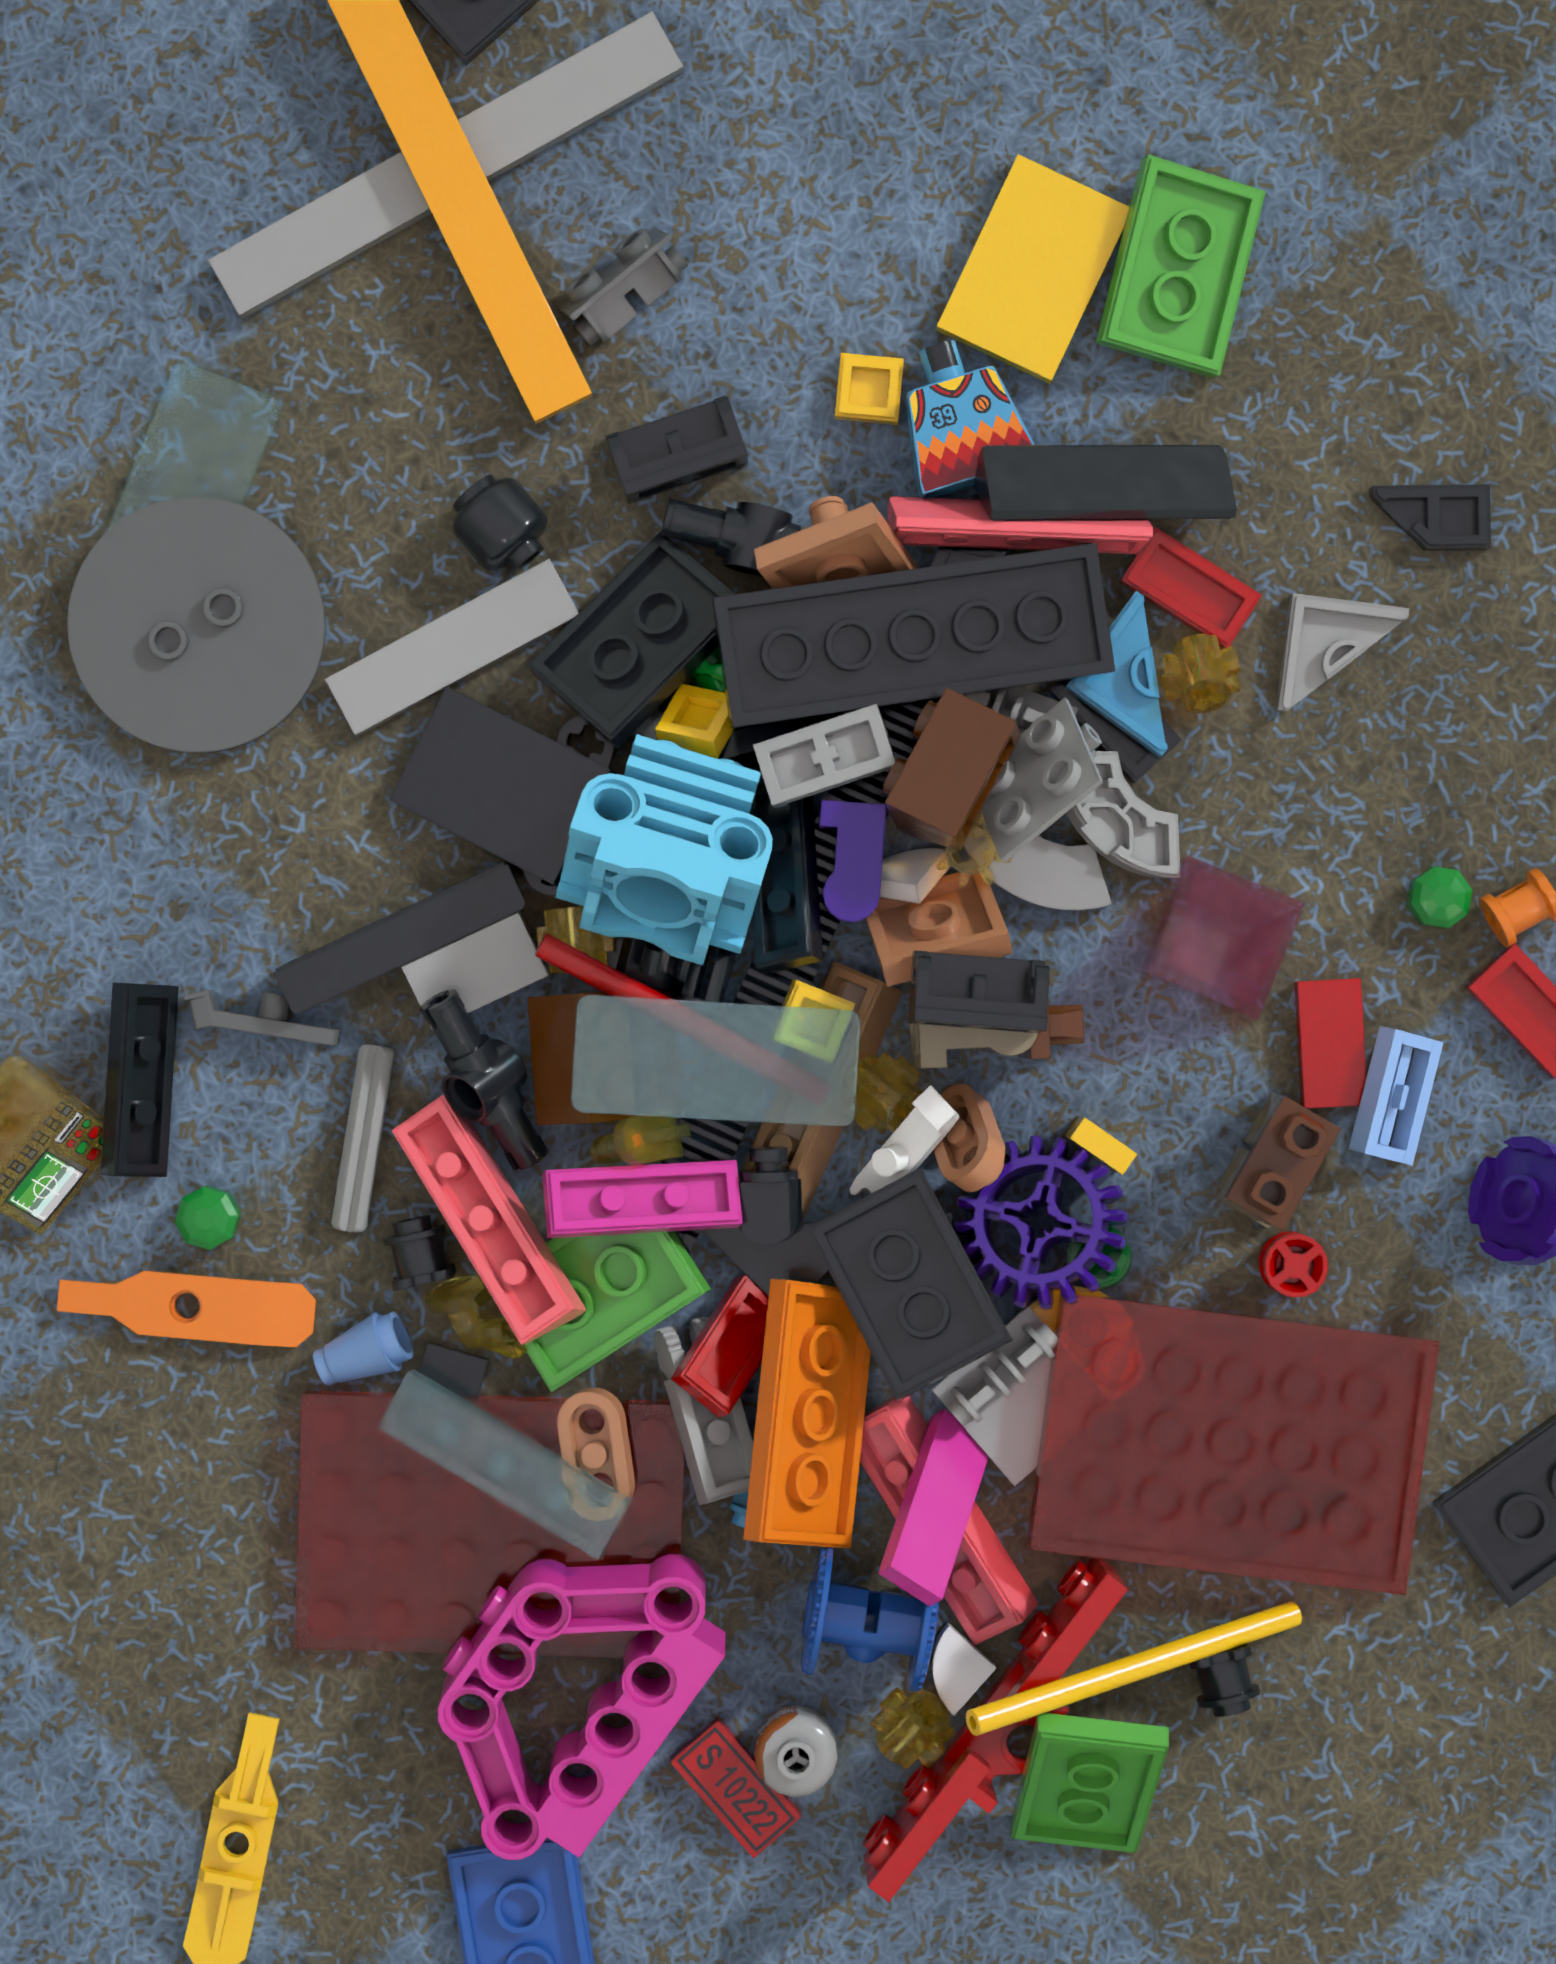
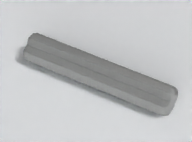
M365 1044L359 1048L331 1221L333 1228L337 1230L360 1233L367 1227L394 1060L393 1049L386 1046Z

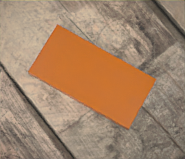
M770 1279L743 1540L851 1548L871 1351L838 1287L785 1279Z

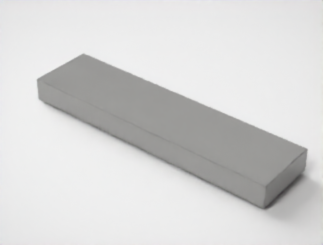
M549 558L329 676L325 681L354 735L358 737L444 691L446 686L451 687L569 624L579 612Z

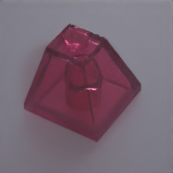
M1186 856L1180 871V878H1177L1139 973L1258 1021L1305 903L1193 857Z

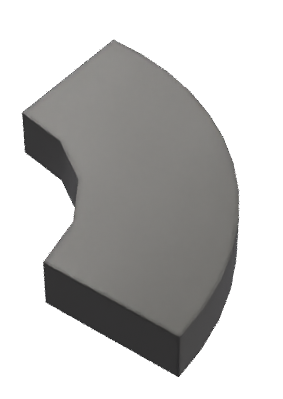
M1095 751L1096 757L1093 759L1103 783L1066 812L1077 832L1101 856L1127 871L1159 879L1180 878L1178 814L1155 810L1135 795L1123 776L1118 751Z
M980 812L962 847L974 865L985 872L986 877L996 886L1028 903L1049 909L1079 911L1112 905L1096 851L1089 844L1065 846L1045 840L1038 835L1004 863L999 858L984 816Z

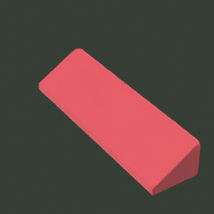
M894 496L889 498L887 509V523L902 544L909 546L1043 551L1097 543L1098 553L1138 554L1153 537V527L1149 520L992 521L981 500Z
M441 1095L391 1130L521 1345L541 1337L586 1311L584 1304L473 1123L459 1115L448 1103L445 1095Z
M893 1396L864 1415L860 1463L895 1520L897 1519L928 1428L926 1421L910 1396L900 1401H897ZM975 1501L944 1594L945 1600L973 1645H977L1023 1623L1038 1606V1601Z

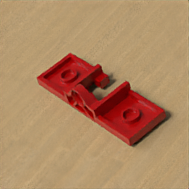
M1094 1553L1086 1565L1078 1560L1069 1568L1056 1589L1062 1597L1048 1615L1038 1611L1029 1620L1017 1640L1023 1645V1648L977 1707L1059 1680L1128 1590L1117 1571ZM1066 1705L1045 1713L1066 1715L1069 1708ZM1037 1716L978 1736H974L970 1732L965 1722L931 1768L925 1763L918 1766L901 1791V1795L907 1798L892 1819L886 1814L880 1816L862 1842V1845L868 1849L863 1857L867 1884L871 1890L889 1903L968 1798L987 1813H991L998 1804L991 1782L995 1775L1022 1774L1026 1759L1018 1758L1008 1750V1737L1016 1727L1022 1725L1035 1727Z

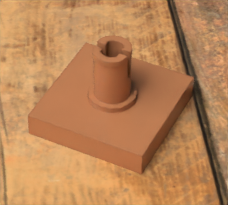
M837 496L819 498L809 506L811 527L754 549L757 570L772 589L920 568L873 502L849 511L844 500Z
M978 867L942 876L919 904L879 897L877 907L870 916L865 918L887 987L911 981L912 954L914 950L995 958L1013 954L1009 932L986 874Z

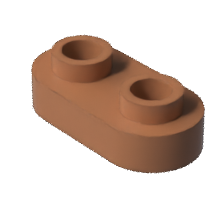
M956 1084L946 1089L940 1095L959 1114V1119L935 1147L934 1153L940 1171L946 1179L963 1191L975 1192L992 1184L1001 1174L1004 1167L1005 1144L989 1101L967 1084Z
M586 1388L568 1398L560 1408L557 1418L558 1436L566 1491L571 1505L586 1518L605 1520L614 1517L629 1504L635 1490V1477L626 1416L622 1404L616 1396L607 1390ZM587 1409H595L602 1414L604 1426L601 1430L591 1429L586 1424L585 1412ZM596 1473H605L612 1479V1493H602L595 1487L594 1476Z

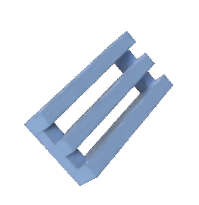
M1379 1026L1349 1150L1413 1166L1444 1042ZM1413 1048H1415V1049H1414V1053H1413V1057H1412V1061H1411V1065H1410V1069H1409V1073H1408V1077H1407V1081H1406V1085H1404L1405 1079H1406V1075H1407V1071H1408V1067H1409V1063H1410V1059H1411V1055H1412V1051H1413ZM1399 1109V1113H1398V1117H1397V1121H1396V1125H1395V1129H1394V1133H1393L1391 1145H1390V1147H1389V1142H1390V1138H1391V1134H1392V1130H1393V1126H1394V1122H1395L1397 1110Z

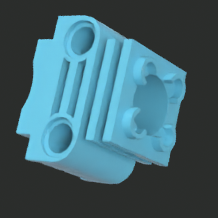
M636 734L624 775L612 773L599 775L590 780L581 793L569 828V840L555 898L584 906L579 926L581 929L608 937H630L644 940L658 946L673 957L699 965L704 964L709 945L741 954L772 851L773 838L769 828L759 818L750 814L761 772L743 767L738 762L730 759H716L681 748L671 741L654 740Z

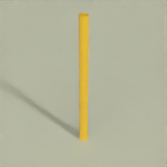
M1290 1601L970 1709L966 1712L967 1726L974 1736H978L1299 1626L1302 1622L1301 1611L1296 1603Z

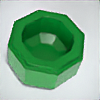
M1433 866L1410 881L1406 906L1420 925L1446 929L1469 914L1473 890L1459 870Z
M206 1185L181 1198L174 1222L187 1244L211 1250L235 1237L242 1213L230 1192Z

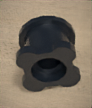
M430 1215L392 1223L394 1235L382 1240L384 1246H391L397 1271V1277H394V1280L391 1281L393 1291L441 1281L455 1276L457 1273L455 1263L447 1264L440 1234L446 1231L445 1224L432 1226Z
M1244 1644L1189 1663L1190 1668L1197 1671L1202 1695L1197 1698L1199 1707L1212 1708L1213 1715L1216 1717L1239 1714L1251 1708L1249 1699L1259 1695L1260 1688L1259 1685L1251 1682L1246 1658L1252 1655L1250 1644Z

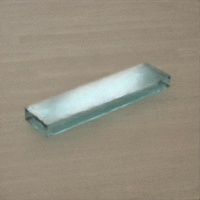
M415 1369L406 1373L377 1427L597 1560L604 1555L633 1502V1499L568 1462Z

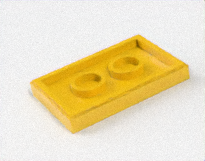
M1018 154L937 324L936 331L1050 384L1122 233L1129 206Z

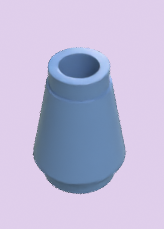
M376 1311L325 1344L324 1347L313 1352V1360L319 1377L325 1385L330 1386L337 1382L342 1383L400 1371L402 1363L413 1358L414 1351L411 1337L401 1317L394 1311L385 1315Z

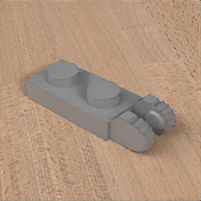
M708 1316L692 1319L690 1322L689 1334L692 1344L707 1323ZM667 1326L656 1329L654 1332L655 1336H653V1344L657 1352L659 1367L668 1379L664 1383L698 1504H708L747 1492L749 1489L753 1440L741 1398L738 1399L729 1415L718 1418L672 1381L671 1377L685 1357V1353L682 1349L679 1335H677L673 1327Z

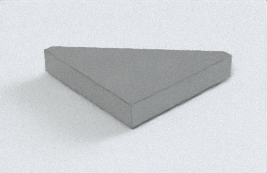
M1296 593L1291 594L1275 711L1286 712L1383 636L1405 621L1409 616V608Z

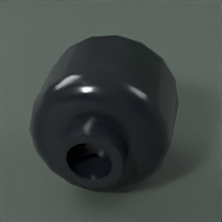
M487 475L468 488L453 504V508L457 512L453 520V532L484 569L498 570L509 565L514 572H517L532 562L543 551L544 547L538 539L546 529L547 517L516 479L505 477L496 480L493 475Z

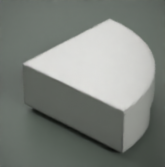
M916 849L883 859L880 897L921 903L950 868L946 849Z
M947 1622L935 1642L932 1672L939 1697L946 1708L955 1716L995 1671L996 1665Z

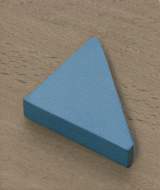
M1135 591L1109 626L1115 672L1071 679L1065 689L1160 758L1168 747L1163 730L1157 676L1144 608L1145 600L1143 595Z

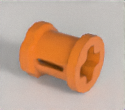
M1536 867L1526 872V880L1495 897L1488 893L1478 900L1482 914L1493 934L1506 948L1517 942L1516 936L1547 918L1553 922L1556 921V891L1547 877Z

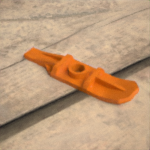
M150 1270L142 1271L119 1283L59 1279L57 1311L112 1316L138 1335L295 1348L313 1334L316 1307L315 1298L301 1283L260 1281ZM190 1293L198 1299L200 1307L194 1317H183L177 1311L176 1302L180 1295Z

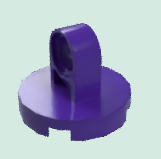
M1533 1136L1511 1137L1503 1142L1509 1146L1504 1148L1496 1158L1486 1156L1479 1164L1470 1186L1469 1220L1470 1223L1479 1225L1481 1237L1485 1241V1243L1479 1242V1245L1485 1253L1499 1261L1510 1264L1539 1265L1556 1256V1144Z

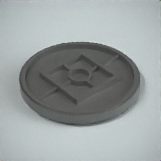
M189 496L167 499L142 507L124 517L102 535L86 556L75 578L68 606L67 630L72 660L78 676L90 697L108 718L128 733L152 745L184 753H213L235 749L265 736L283 723L301 704L313 685L323 658L326 642V614L322 592L308 560L282 529L260 513L243 505L218 498Z

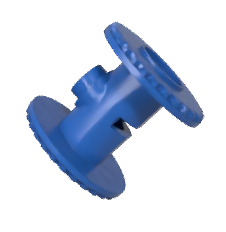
M821 1547L816 1560L813 1579L810 1581L804 1614L801 1671L808 1675L814 1674L821 1642L843 1645L846 1653L852 1659L862 1663L874 1662L885 1653L909 1656L907 1690L911 1692L920 1691L925 1681L933 1650L939 1602L928 1606L909 1594L884 1590L878 1592L869 1590L866 1587L830 1582L833 1547Z

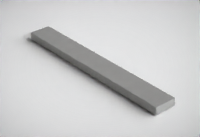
M651 11L460 118L458 122L489 182L684 73V66L656 16ZM402 152L208 259L243 320L432 213Z

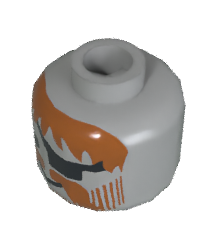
M794 1705L781 1707L765 1718L757 1730L754 1742L756 1769L764 1783L777 1793L791 1797L810 1795L825 1786L834 1774L838 1759L835 1733L825 1717L814 1709ZM799 1748L803 1749L808 1754V1757L800 1754ZM792 1749L793 1754L784 1758L786 1752Z

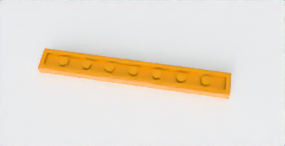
M327 0L535 424L593 397L399 0Z

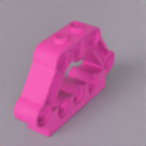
M668 1554L657 1558L652 1564L566 1567L555 1560L540 1559L527 1564L518 1573L507 1590L498 1585L492 1591L478 1614L477 1619L482 1621L483 1624L471 1641L462 1636L453 1646L442 1666V1670L448 1674L443 1683L438 1705V1722L442 1731L451 1740L455 1741L483 1813L481 1836L486 1847L494 1855L506 1860H521L531 1856L540 1848L546 1838H549L572 1854L580 1857L725 1657L726 1632L703 1618L706 1603V1577L702 1568L693 1559L682 1554ZM668 1587H679L685 1590L690 1595V1598L681 1604L675 1605L663 1602L657 1594ZM538 1592H547L554 1595L560 1604L550 1610H541L534 1607L528 1598ZM653 1630L636 1635L628 1643L624 1652L621 1676L617 1681L600 1685L592 1693L588 1702L585 1726L581 1731H574L564 1735L557 1742L552 1754L550 1774L542 1786L532 1781L502 1698L506 1691L522 1688L531 1679L535 1670L538 1646L542 1640H550L558 1637L560 1634ZM502 1643H510L520 1648L524 1655L515 1660H505L498 1657L494 1653L493 1648ZM646 1662H656L662 1665L667 1672L658 1678H646L641 1676L636 1671V1668ZM465 1694H475L483 1698L487 1702V1706L479 1710H470L463 1707L457 1699ZM609 1713H620L625 1715L631 1722L622 1728H611L602 1723L600 1718ZM582 1763L593 1769L594 1773L585 1778H576L569 1775L564 1769L568 1765ZM507 1810H519L524 1812L530 1819L521 1824L506 1821L500 1814Z

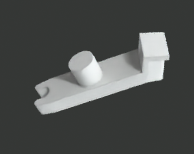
M932 1085L912 1103L915 1106L912 1112L885 1144L873 1153L872 1159L857 1175L850 1187L852 1195L860 1194L866 1189L872 1194L917 1170L959 1119V1114Z

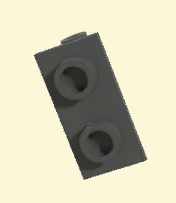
M654 227L649 232H646L644 228L633 232L614 249V254L617 256L614 261L599 273L595 269L583 273L566 288L564 293L568 299L560 304L557 309L561 314L573 321L579 316L583 319L574 328L588 346L591 347L598 340L604 344L638 315L624 297L630 290L633 289L644 305L649 306L673 285L682 280L680 272L688 266L687 262L674 246H671L665 252L662 250V247L672 240L668 233Z

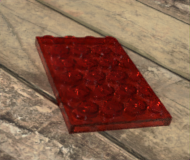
M1060 1291L1055 1335L1058 1338V1342L1052 1350L1055 1357L1051 1359L1026 1543L1030 1550L1406 1595L1439 1341L1078 1293L1076 1295L1077 1301L1068 1304Z
M304 1391L301 1394L295 1649L449 1653L462 1636L471 1641L483 1624L482 1621L477 1619L478 1614L492 1591L498 1585L507 1590L518 1573L529 1563L546 1559L555 1560L566 1567L652 1564L657 1558L662 1556L681 1554L684 1451L670 1401L619 1400L626 1416L635 1477V1490L629 1504L617 1515L605 1520H593L578 1513L571 1505L567 1496L557 1418L560 1408L568 1398L412 1395L405 1393ZM595 1409L586 1410V1424L591 1429L601 1430L604 1426L602 1414ZM596 1473L594 1476L595 1487L602 1493H612V1479L605 1473ZM668 1587L657 1594L663 1602L675 1605L680 1604L679 1587ZM538 1592L528 1598L534 1607L541 1610H550L560 1604L554 1595L547 1592ZM653 1630L560 1634L553 1639L542 1640L538 1646L537 1656L624 1658V1652L628 1643L636 1635ZM502 1643L493 1648L496 1655H524L520 1648L510 1643Z

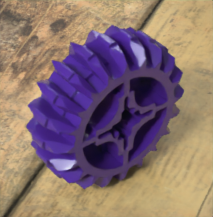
M1035 1135L1030 1137L1028 1143L1030 1156L1022 1157L1021 1150L1014 1141L1005 1143V1152L1010 1162L1004 1165L1001 1174L992 1184L979 1190L980 1193L977 1199L969 1196H959L957 1198L956 1205L965 1211L973 1212L974 1219L955 1222L954 1230L961 1235H975L976 1239L964 1244L963 1248L969 1259H974L981 1255L984 1257L974 1267L981 1281L987 1279L995 1272L998 1273L990 1290L994 1296L1001 1298L1007 1293L1011 1285L1015 1284V1305L1025 1308L1030 1301L1032 1290H1038L1040 1307L1044 1310H1050L1053 1308L1054 1303L1053 1289L1060 1288L1065 1301L1072 1305L1078 1302L1077 1292L1072 1285L1073 1282L1081 1279L1083 1284L1092 1292L1100 1288L1098 1280L1089 1273L1095 1264L1107 1272L1113 1273L1117 1264L1110 1257L1102 1254L1105 1246L1114 1249H1124L1126 1247V1239L1119 1234L1110 1233L1109 1226L1128 1223L1129 1217L1124 1210L1107 1209V1205L1118 1201L1124 1194L1119 1185L1099 1189L1098 1186L1111 1174L1110 1169L1105 1163L1095 1166L1086 1173L1085 1169L1092 1156L1089 1151L1081 1147L1075 1152L1071 1160L1068 1161L1066 1160L1068 1142L1066 1139L1058 1137L1052 1145L1050 1155H1045L1043 1140L1040 1136ZM1044 1172L1042 1181L1038 1180L1033 1194L1027 1200L1019 1203L1008 1201L1002 1203L997 1201L1004 1190L1016 1180L1029 1174ZM1063 1176L1074 1180L1085 1190L1091 1203L1092 1225L1079 1222L1077 1219L1063 1214L1061 1209L1063 1192L1060 1190ZM1048 1204V1214L1056 1222L1060 1223L1062 1227L1071 1230L1055 1227L1050 1234L1044 1230L1045 1237L1036 1238V1241H1034L1035 1231L1019 1217L1012 1215L1028 1218L1029 1214L1033 1211L1038 1215L1037 1209L1046 1207ZM991 1220L1004 1223L1006 1226L1013 1227L1019 1231L1021 1236L1019 1253L1022 1255L1019 1270L1007 1265L998 1254L991 1235ZM1062 1242L1086 1244L1080 1255L1067 1266L1054 1272L1038 1274L1040 1265L1045 1264L1050 1249L1056 1244Z

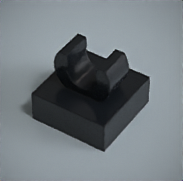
M624 937L616 970L648 987L681 992L683 982H686L691 962L673 957L663 949L647 941Z

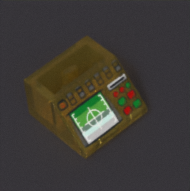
M25 1055L9 1056L0 1067V1212L39 1235H43L101 1164L104 1119Z

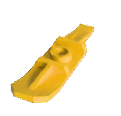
M248 1713L237 1767L215 1792L194 1899L183 1942V1947L193 1964H239L247 1957L279 1804L269 1769L280 1718ZM232 1832L244 1834L249 1842L248 1850L242 1854L231 1853L225 1845L226 1836Z

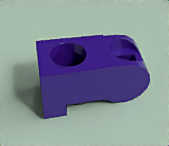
M821 800L819 829L836 830L834 871L825 882L822 892L823 903L829 914L839 921L846 923L859 922L870 916L878 905L881 889L886 804Z

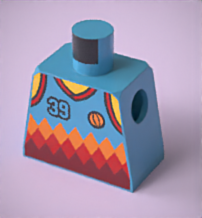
M955 340L941 342L919 352L929 385L907 392L905 398L918 497L938 498L974 486L979 453L984 446L1035 445L994 366H987L965 373Z

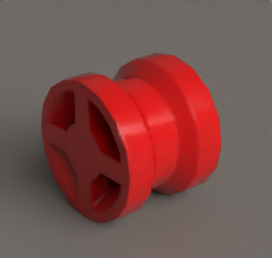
M1295 1231L1279 1232L1269 1237L1262 1245L1258 1256V1271L1263 1281L1278 1293L1292 1298L1306 1297L1316 1292L1324 1283L1328 1272V1259L1322 1246L1313 1238ZM1282 1257H1283V1258H1284L1283 1263H1282L1283 1269H1281L1279 1272H1277V1271L1281 1268V1261H1282Z

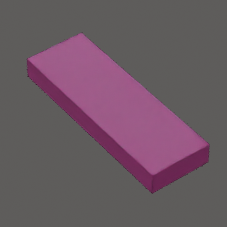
M737 1160L545 1170L542 1174L547 1239L738 1228L743 1224Z
M945 1409L931 1416L878 1574L928 1606L943 1600L989 1458L954 1415Z

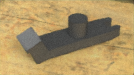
M204 990L183 995L184 1001H189L195 1030L215 1026L319 1044L338 1045L339 1029L287 1021L289 1005L284 995L262 992L258 1016L219 1010L214 990Z

